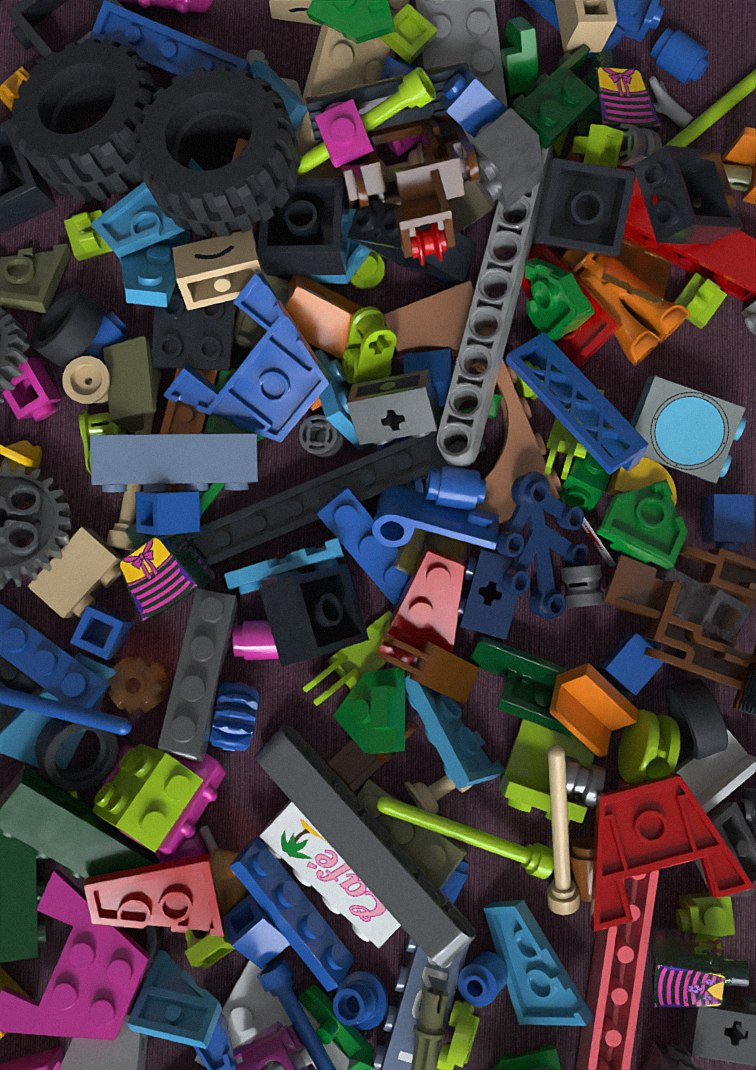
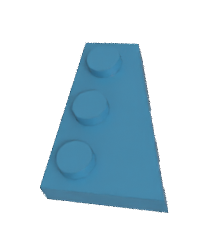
M191 157L187 168L203 171ZM144 182L91 223L118 258L186 231L175 225L172 218L165 216Z
M191 231L181 232L119 258L126 303L160 307L168 306L177 283L173 247L190 244Z
M338 538L326 541V546L321 548H304L291 552V554L286 555V558L280 560L274 558L225 573L224 576L228 589L234 590L239 588L240 595L259 590L260 587H263L261 581L277 577V581L300 575L299 570L312 566L315 567L316 571L338 566L337 559L345 557L341 543Z

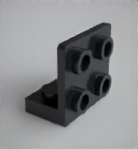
M175 287L167 307L154 306L152 367L163 372L176 373L177 369H183L188 364L194 370L230 371L232 368L235 304L233 302L235 299L188 310L180 288Z

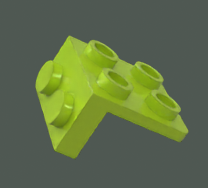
M522 719L499 790L504 797L509 798L507 802L509 806L525 812H530L531 808L535 807L547 811L545 817L551 820L549 748L553 745L561 746L565 751V755L578 759L585 768L592 765L595 754L575 735L568 737ZM577 795L575 797H567L568 825L570 820L583 823L587 807L579 801Z
M139 744L136 748L133 747L125 753L119 763L120 770L112 782H107L98 791L92 812L116 826L151 851L156 852L203 782V779L166 752Z

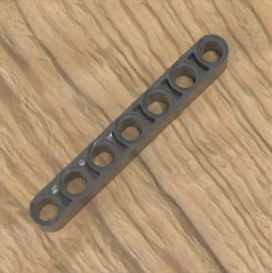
M282 725L256 753V759L260 766L427 956L439 966H448L475 939L476 933L471 923L309 743L292 727Z

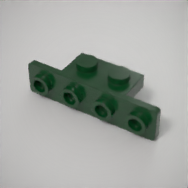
M585 44L574 54L568 51L556 64L551 75L545 72L540 76L531 88V94L527 97L521 94L510 106L539 135L540 145L544 149L550 147L594 104L599 96L576 76L591 50Z
M484 636L480 637L470 656L469 663L504 678L496 708L571 737L573 734L550 713L557 675L571 669L563 668ZM617 689L628 700L629 694Z

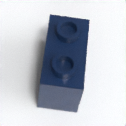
M479 550L476 557L469 556L463 579L470 581L466 595L461 594L457 626L507 640L518 595L506 591L503 588L502 579L505 572L511 568L515 559L485 550ZM518 577L516 578L514 585L517 584ZM492 583V591L497 593V598L489 600L487 605L483 604L484 597L478 594V590Z

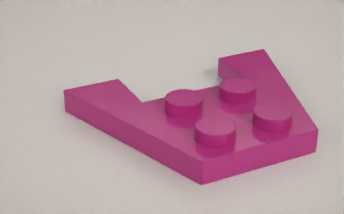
M59 869L54 870L36 910L73 926L41 1002L8 987L0 991V1032L114 1041L119 1035L151 955L121 927L92 924L85 893Z

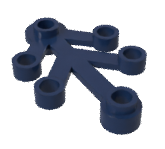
M531 471L518 476L513 482L511 496L517 506L505 530L497 537L496 548L500 554L516 557L511 568L505 572L502 585L506 591L517 595L524 594L529 588L530 577L527 570L534 558L538 587L530 595L529 608L534 615L552 619L558 617L564 611L565 598L559 590L555 589L549 548L560 554L566 564L576 567L586 564L589 558V550L586 545L570 542L545 524L544 511L556 517L557 523L561 528L573 531L579 529L583 524L584 513L581 508L565 505L549 494L547 478L539 472ZM528 520L529 531L525 539H523L520 533ZM512 539L511 546L508 548L509 541ZM518 577L517 584L514 585L515 580H516V578Z

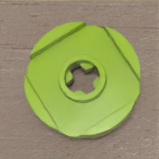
M460 1000L455 1001L449 1025L455 1027L452 1042L447 1041L442 1045L436 1067L439 1070H457L458 1066L463 1068V1064L467 1065L480 1018L472 1015L475 1005L468 1003L466 1000L464 1002Z

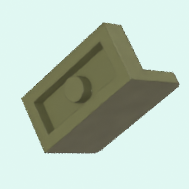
M141 336L103 348L105 365L110 373V387L107 392L110 421L130 433L144 429L143 415L154 413L157 409L150 342L147 338Z

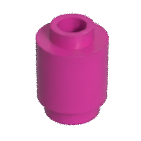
M268 620L243 621V625L233 626V651L235 657H244L245 660L279 659Z

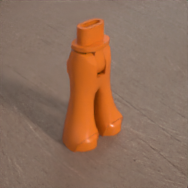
M569 250L562 257L622 323V326L614 335L621 345L624 354L634 366L644 360L659 343L661 344L690 315V312L682 305L666 301L647 290L608 256ZM623 304L637 317V319H638L641 323H639V322L626 310V308L623 306Z

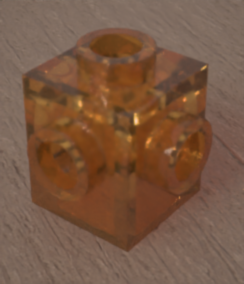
M133 654L129 655L113 667L116 674L106 680L112 688L108 692L113 702L121 710L126 708L129 714L140 708L144 713H147L165 700L161 693L171 687L166 679L169 677L166 669L157 658L152 659L150 655L140 656L137 659ZM132 677L137 678L141 683L139 692L134 689L129 681Z

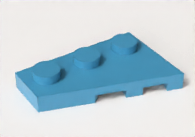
M79 652L74 658L109 684L90 708L96 711L117 673V669L114 666ZM45 689L37 695L60 701ZM20 709L13 716L14 719L0 731V753L40 768L35 755L37 737L45 724L54 717ZM86 730L72 733L62 741L55 755V763L59 768L66 769Z
M410 675L405 678V688L408 701L418 711L425 725L426 736L437 748L444 762V771L448 778L454 782L457 789L492 780L503 774L505 769L499 760L491 763L480 748L485 744L477 731L472 732L459 719L462 712L456 701L409 679Z
M497 901L485 906L483 909L496 952L502 957L508 969L506 984L519 1025L587 1026L594 1019V1016L525 901Z

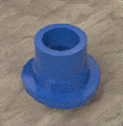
M368 970L355 971L347 975L337 988L333 1000V1011L336 1018L341 1023L353 1025L358 1030H370L380 1025L386 1017L388 1009V994L384 983L376 974Z

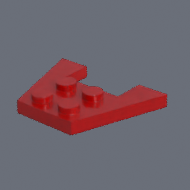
M675 773L597 794L590 928L593 932L634 921L623 879L689 861L701 860L709 893L713 898H720L755 888L681 775Z

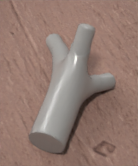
M655 76L651 77L649 83L658 100L657 103H652L655 112L663 113L683 130L693 117L669 95L663 81L658 82ZM650 107L642 108V112L651 111Z

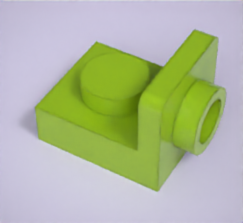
M709 892L679 895L681 909H676L675 911L676 923L679 932L690 933L687 938L690 942L694 934L712 937L736 935L731 897L713 898Z

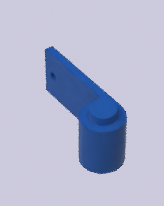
M395 486L383 491L379 497L372 533L379 543L387 547H400L408 543L416 527L495 549L498 536L499 514L474 508L471 511L434 505L433 500L425 499V493Z

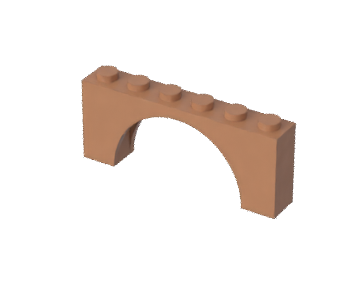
M471 281L383 315L385 318L384 325L392 329L397 337V344L394 349L396 360L403 358L404 354L451 349L452 358L457 359L475 292ZM487 325L479 330L478 335H492L497 328ZM503 359L494 390L495 394L503 396L499 402L504 419L503 444L493 469L484 479L486 480L484 501L482 504L476 503L475 508L499 514V524L510 520L517 506L512 499L511 488L518 476L531 471L543 474L549 482V494L558 500L560 499L558 491L562 490L560 480L554 469H551L550 475L544 474L546 463L543 455L547 454L544 441L539 433L533 434L528 422L532 418L530 407L524 397H518L513 385L517 383L515 371ZM476 363L471 367L480 374L486 370L488 365Z

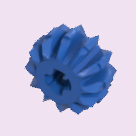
M224 682L219 687L210 733L212 746L222 747V750L245 751L250 746L259 701V693L256 687L247 686L246 683Z

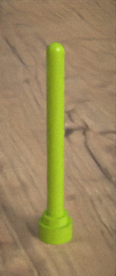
M417 67L405 75L403 83L398 86V92L360 116L367 133L407 106L411 109L415 106L422 108L436 98L435 88L422 68ZM324 141L301 156V165L297 169L298 178L330 158Z
M756 68L663 147L671 145L686 148L756 88Z
M383 796L377 801L378 810L384 814L521 862V866L526 869V872L535 877L546 879L554 869L553 848L540 843L528 844L524 847L387 796Z

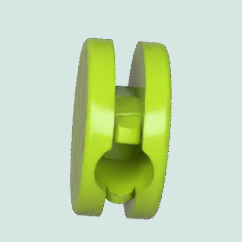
M641 709L638 711L637 723L625 726L618 750V769L621 778L625 782L638 784L673 774L680 751V731L674 718L662 714L656 716L651 711Z

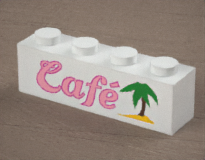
M291 800L266 825L260 837L264 840V843L274 857L277 859L283 858L293 867L294 875L302 884L308 887L312 885L323 895L322 899L325 905L336 914L342 913L352 923L354 932L366 942L371 940L380 948L401 926Z

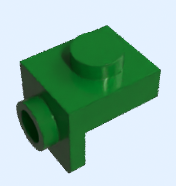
M588 451L586 452L585 459L574 456L567 479L561 484L562 490L558 491L559 497L569 505L577 506L589 513L605 493L612 473L609 475Z

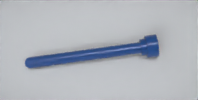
M0 686L1 704L120 735L128 734L132 728L131 722L123 717Z
M283 958L275 961L257 975L260 984L265 992L270 991L272 997H278L316 1069L336 1070L291 988L293 985L291 979L293 972L286 959Z

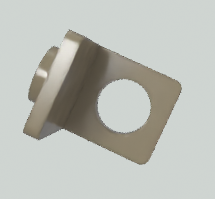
M480 176L479 180L472 182L467 180L463 183L464 196L447 199L452 212L453 229L457 232L463 231L497 208L498 200L496 199L494 202H491L478 186Z

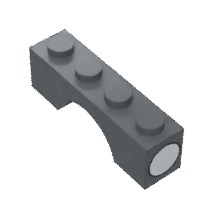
M196 588L158 743L159 750L166 752L171 757L204 763L213 724V709L218 680L226 652L231 645L233 626L236 623L239 610L235 595Z

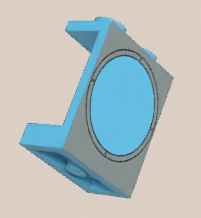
M652 376L646 380L630 424L649 443L643 457L700 477L702 480L717 483L718 478L724 477L729 469L732 457L728 455L733 440L737 441L745 428L746 418L742 416L746 408L663 378Z

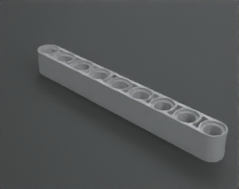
M553 145L547 149H544L542 146L540 147L544 179L508 210L499 201L497 204L437 434L439 451L444 460L452 467L465 468L470 466L476 460L525 272V261L528 260L536 229L547 164L553 160ZM514 216L524 217V219L518 223L507 222L510 218ZM505 252L515 253V256L509 260L498 259ZM492 290H506L505 294L499 298L488 297ZM487 325L497 327L492 335H478L479 330ZM484 363L488 365L486 370L478 375L468 373L469 368L473 364ZM467 400H473L478 403L476 409L468 414L458 412L459 406ZM458 438L468 440L466 448L461 452L452 453L448 451V447L453 440Z

